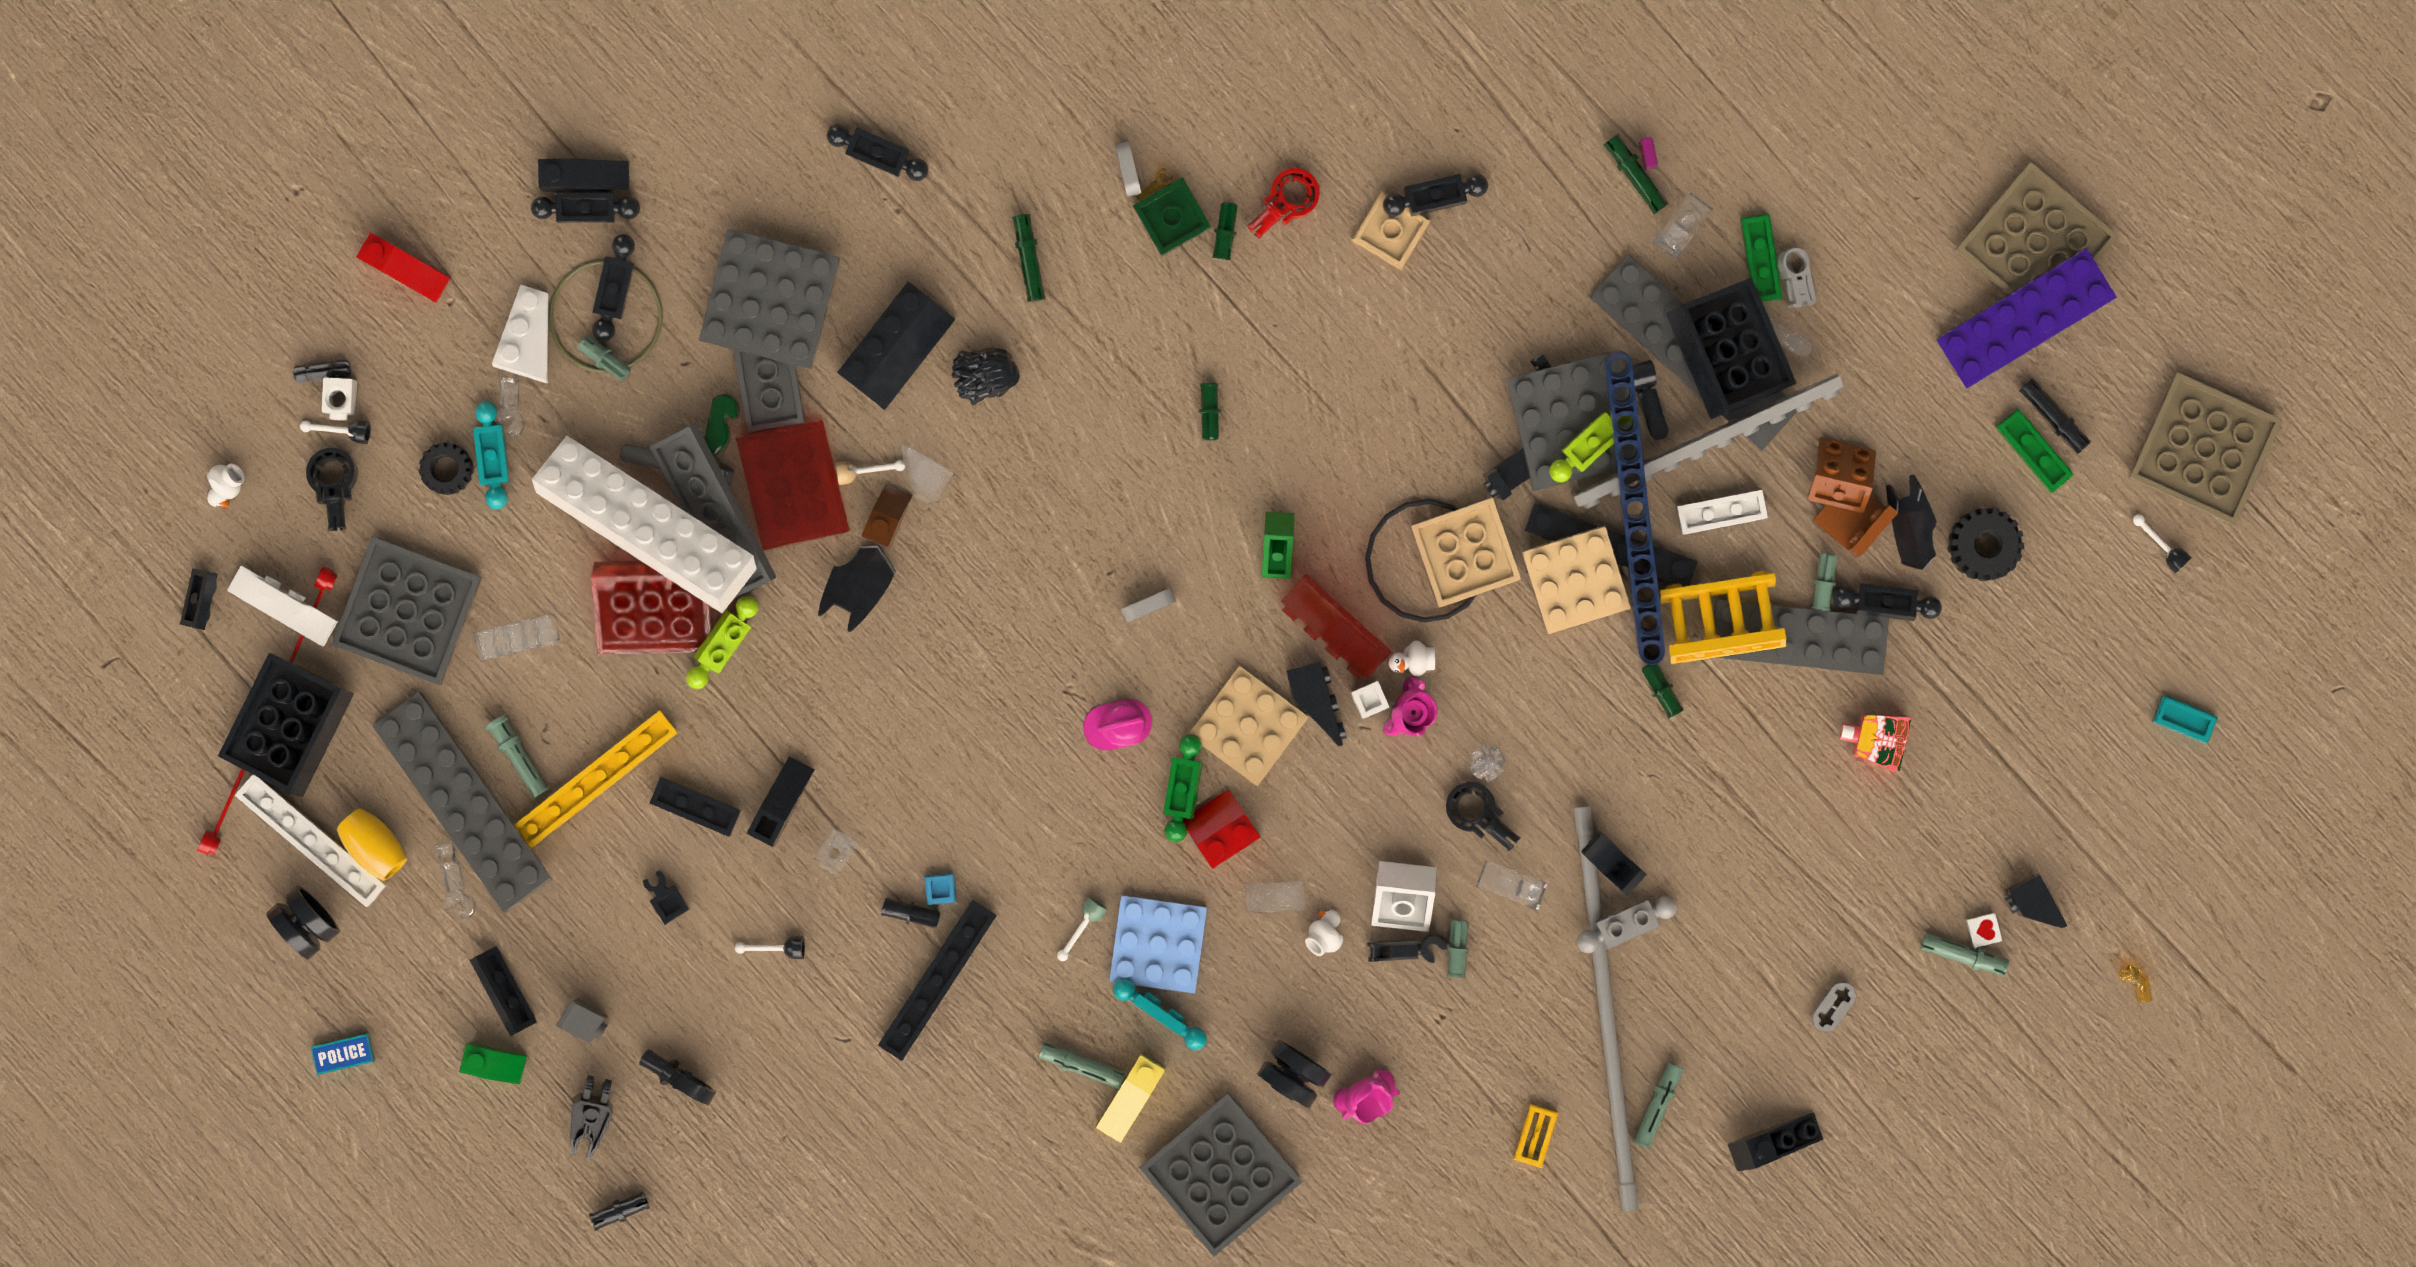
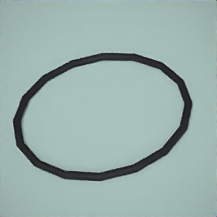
M1432 499L1405 502L1385 514L1370 534L1365 555L1368 581L1381 603L1400 617L1423 623L1451 618L1469 607L1477 595L1468 598L1465 603L1443 615L1421 617L1402 612L1384 598L1375 583L1370 557L1378 532L1389 518L1407 507L1430 504L1452 511L1458 510L1452 504Z

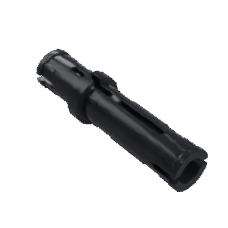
M2033 378L2019 390L2056 430L2054 433L2057 436L2061 435L2077 454L2091 443V440L2074 424L2075 420L2072 417L2069 418Z

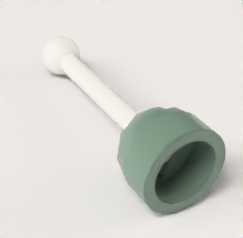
M1088 897L1082 907L1084 920L1065 948L1057 953V958L1060 961L1068 959V952L1087 924L1100 920L1108 909L1097 900Z

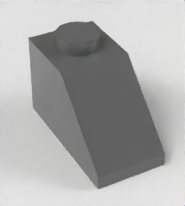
M577 998L570 1002L556 1026L589 1043L594 1038L599 1040L608 1027L604 1022L608 1016L582 999Z

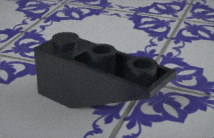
M1317 662L1286 671L1294 700L1338 747L1343 746L1342 740L1346 739L1347 736L1343 722L1337 723L1334 712L1339 711L1335 694L1329 695L1326 684L1331 683L1327 666L1321 667V663Z
M789 756L746 834L771 847H775L815 769Z
M1813 1112L1729 1143L1728 1147L1736 1170L1744 1171L1759 1168L1824 1139Z

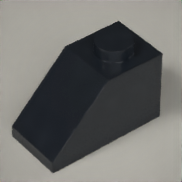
M2034 874L2005 890L2008 897L2004 899L2012 914L2017 912L2018 916L2063 929L2067 926L2040 874Z

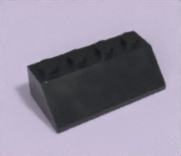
M907 282L837 373L878 406L886 410L954 323L955 319L914 285Z

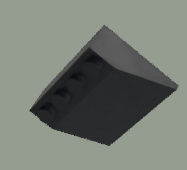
M1752 277L1683 304L1666 313L1711 420L1797 384Z
M269 652L218 757L289 794L303 797L354 693Z

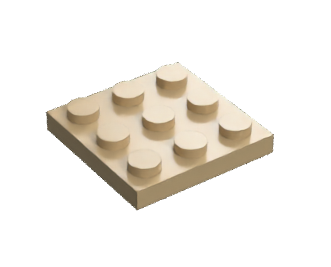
M1493 498L1411 526L1439 608L1521 580Z
M1605 525L1522 551L1548 634L1631 609Z
M1239 666L1189 734L1198 736L1203 747L1258 787L1309 717Z

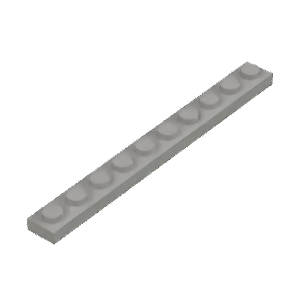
M1837 373L1644 460L1646 482L1653 479V473L1663 469L1664 472H1669L1680 466L1679 461L1688 457L1691 460H1695L1706 455V449L1716 445L1717 448H1722L1733 442L1732 437L1741 433L1744 436H1748L1759 431V425L1769 421L1770 424H1775L1786 418L1785 413L1794 409L1797 412L1804 411L1812 407V401L1823 397V400H1827L1840 393L1838 389L1844 387L1840 376ZM1634 472L1628 473L1624 477L1625 485L1635 481L1638 483L1639 475ZM1617 473L1572 493L1578 507L1584 505L1585 508H1590L1601 502L1600 497L1609 493L1611 496L1619 495Z

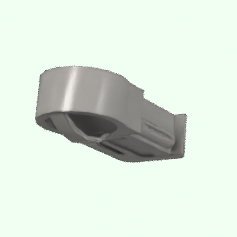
M1800 248L1783 251L1778 258V268L1781 279H1786L1785 285L1788 300L1791 304L1787 305V307L1794 309L1815 304L1816 297L1807 253ZM1791 252L1795 253L1801 261V267L1797 273L1794 272L1791 264Z

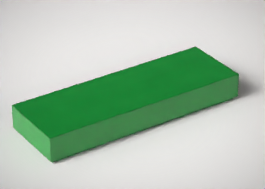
M1770 214L1740 218L1749 278L1752 277L1762 303L1782 300Z
M2019 408L1995 427L2050 494L2074 475Z

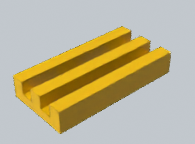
M1530 1104L1514 1160L1542 1168L1558 1112ZM1537 1112L1539 1116L1527 1156L1524 1157L1521 1155L1534 1113ZM1545 1115L1550 1116L1538 1159L1534 1160L1532 1157Z

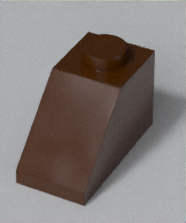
M885 485L870 514L862 537L891 549L912 495Z

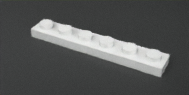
M252 774L235 794L240 801L365 907H369L387 886L381 879L359 866L347 850L264 780Z

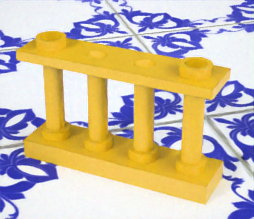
M1758 571L1752 573L1751 577L1682 587L1681 584H1672L1666 586L1665 590H1660L1661 604L1670 603L1676 635L1674 645H1669L1671 664L1786 647L1785 628L1778 629L1777 626H1774L1768 592L1769 587H1775L1776 585L1775 573L1768 574L1767 571ZM1757 591L1763 626L1760 632L1749 633V631L1745 630L1739 592ZM1728 594L1734 632L1731 634L1732 636L1720 638V635L1716 633L1710 596ZM1699 598L1705 637H1703L1702 641L1691 642L1687 636L1682 601Z

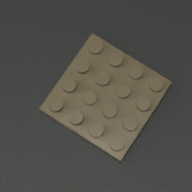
M2030 162L1955 251L2004 293L2010 295L2085 248L2088 249L2097 263L2119 236L2036 165Z
M2177 372L2171 381L2128 478L2231 525H2236L2283 420Z

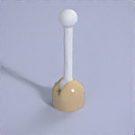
M897 460L891 464L856 468L847 461L835 462L838 485L853 482L857 474L890 469L902 471L906 467L903 460Z

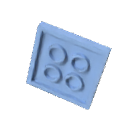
M1121 895L1109 982H1116L1120 978H1128L1137 986L1195 993L1207 907Z

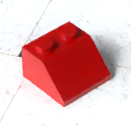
M1229 789L1197 809L1194 813V819H1183L1189 835L1212 869L1261 838Z

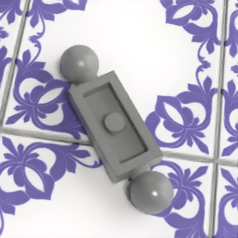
M1669 896L1659 897L1653 907H1651L1649 900L1639 902L1594 922L1597 932L1591 930L1581 932L1577 937V947L1584 953H1593L1598 949L1601 942L1605 949L1615 947L1660 927L1656 918L1669 919L1673 917L1677 911V904Z

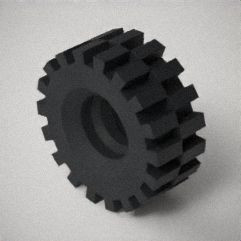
M1980 508L1963 515L1952 527L1953 531L1949 534L1948 538L1950 540L1948 553L1951 552L1952 558L1950 559L1952 563L1958 566L1957 570L1959 572L1968 575V578L1978 579L1979 581L1995 580L2008 575L2007 573L2016 568L2017 562L2023 556L2021 555V550L2024 549V543H2022L2021 539L2023 533L2017 527L2019 524L2016 520H2012L2008 513H2002L1999 509ZM1989 533L1996 538L1997 549L1992 555L1985 556L1977 551L1975 542L1979 535Z

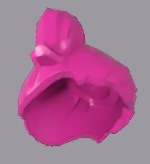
M1410 676L1404 681L1402 687L1404 693L1399 695L1396 704L1392 708V718L1388 719L1387 723L1384 724L1382 731L1385 735L1397 736L1400 733H1404L1409 736L1419 737L1425 733L1426 727L1431 726L1437 718L1436 702L1429 694L1424 692L1425 682L1420 681L1417 676Z
M1381 1069L1376 1070L1372 1077L1357 1081L1350 1088H1340L1334 1095L1333 1104L1342 1113L1343 1119L1347 1120L1352 1116L1362 1124L1369 1123L1377 1117L1388 1114L1392 1110V1097L1400 1095V1091L1395 1089L1393 1075L1389 1071Z

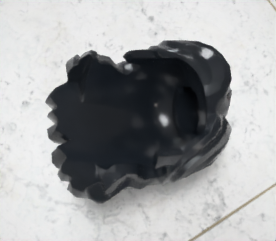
M985 348L981 351L972 352L961 351L952 362L954 364L952 366L954 372L951 376L952 378H958L954 383V386L958 387L957 392L960 393L958 396L962 399H969L972 405H976L987 397L1003 396L1020 379L1019 369L1015 362L1012 361V355L1001 348Z

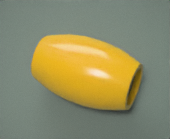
M359 808L347 816L337 827L339 837L349 855L359 866L373 876L385 881L399 871L407 862L406 854L395 834L385 823L371 813Z

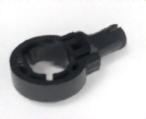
M325 448L316 452L310 458L306 467V478L310 487L316 491L317 503L326 504L328 531H338V528L341 531L347 529L344 514L345 499L347 501L352 500L351 490L356 484L358 476L354 460L346 452L338 448ZM338 456L346 458L350 466V472L348 466ZM331 461L341 463L344 468L342 479L334 484L322 483L319 475L320 470L315 468V466L318 465L322 468L325 463Z
M1466 782L1456 786L1449 794L1446 802V812L1450 821L1457 828L1466 832H1474L1483 839L1485 834L1475 826V824H1478L1509 852L1514 845L1506 837H1509L1516 844L1521 837L1516 835L1488 811L1490 808L1500 817L1504 814L1496 806L1492 793L1485 786L1475 782ZM1473 787L1484 791L1485 796L1477 791L1475 792L1484 802V810L1481 816L1474 820H1466L1457 813V817L1463 821L1458 823L1452 814V801H1455L1454 810L1457 811L1461 798L1467 794H1472V790L1463 792V789ZM1458 792H1460V794L1458 795V797H1457V798H1454L1455 795H1456ZM1487 797H1488L1489 800H1490V804H1489V805L1487 804V801H1486V798H1487ZM1485 817L1491 820L1489 825L1483 821ZM1465 823H1468V824H1471V826H1470V827H1467V826H1464V824H1465Z
M650 1049L640 1059L639 1065L658 1075L660 1084L663 1086L669 1083L673 1089H677L706 1105L711 1103L716 1094V1090L691 1075V1072L678 1068L679 1061L676 1059L668 1062Z

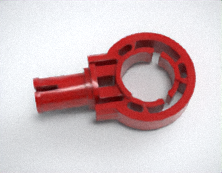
M1300 168L1286 169L1278 174L1270 187V193L1262 200V203L1266 206L1275 196L1277 198L1247 225L1251 233L1261 225L1255 231V237L1260 239L1263 234L1289 211L1291 213L1281 222L1283 225H1287L1292 219L1303 218L1312 212L1320 196L1319 185L1312 174ZM1296 175L1293 176L1292 181L1299 182L1305 187L1307 197H1311L1312 188L1314 196L1311 206L1305 207L1310 201L1309 198L1303 204L1297 206L1288 203L1283 197L1282 188L1290 181V178L1285 179L1282 183L1280 180L1286 176ZM1281 205L1283 208L1279 210L1277 206Z

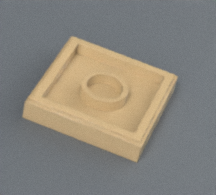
M1381 191L1352 242L1402 270L1431 220L1423 215L1411 217L1409 208H1405L1404 212L1399 216H1389L1383 209V201L1388 194Z

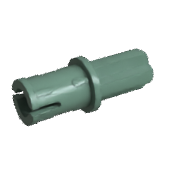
M587 335L579 343L578 350L596 363L597 368H604L615 378L622 381L630 374V367L615 357L610 348H604L591 336Z
M1820 554L1817 579L1813 580V583H1816L1812 609L1830 611L1833 586H1836L1834 575L1837 556L1835 554Z
M1465 920L1451 921L1450 947L1446 949L1449 951L1447 977H1466V952H1469V949L1467 948L1468 922Z

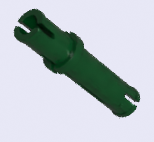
M1617 134L1603 145L1617 162L1618 170L1625 173L1654 215L1669 203L1637 161V155H1633L1619 137L1620 135Z
M1022 214L1012 217L1017 240L1015 248L1018 249L1027 302L1040 301L1046 298L1035 245H1038L1037 239H1034L1030 214Z

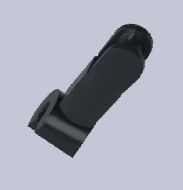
M1649 359L1633 365L1635 392H1641L1637 395L1651 437L1660 440L1668 435V426L1662 414L1663 410L1656 388L1651 389V387L1656 386L1657 377L1654 364Z
M1439 934L1427 935L1420 944H1418V940L1368 942L1367 946L1370 947L1371 957H1368V961L1419 959L1418 955H1422L1426 961L1435 963L1434 954L1429 951L1428 947L1431 944H1436L1441 950H1446L1447 943ZM1382 946H1390V956H1382Z

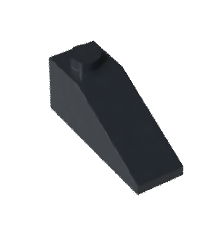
M567 158L538 159L539 189L543 192L630 190L629 161Z

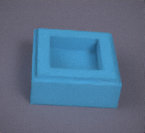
M954 873L925 876L927 905L957 902Z

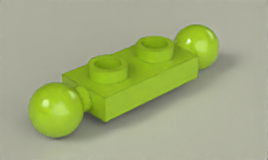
M1606 412L1600 414L1561 450L1567 458L1554 461L1549 468V474L1554 481L1562 483L1569 480L1574 466L1580 472H1583L1614 444L1611 417ZM1623 415L1618 419L1617 426L1633 422V418L1629 415Z
M744 595L737 600V612L735 615L726 610L693 657L700 662V665L690 668L686 674V681L690 687L694 689L705 687L709 681L708 672L710 669L719 674L747 635L751 626L744 621L746 618L755 616L759 609L758 601L753 596Z

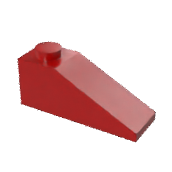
M371 232L356 256L361 261L435 303L438 302L451 279Z

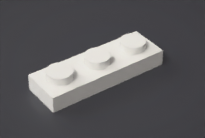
M1762 490L1676 507L1682 535L1768 518Z

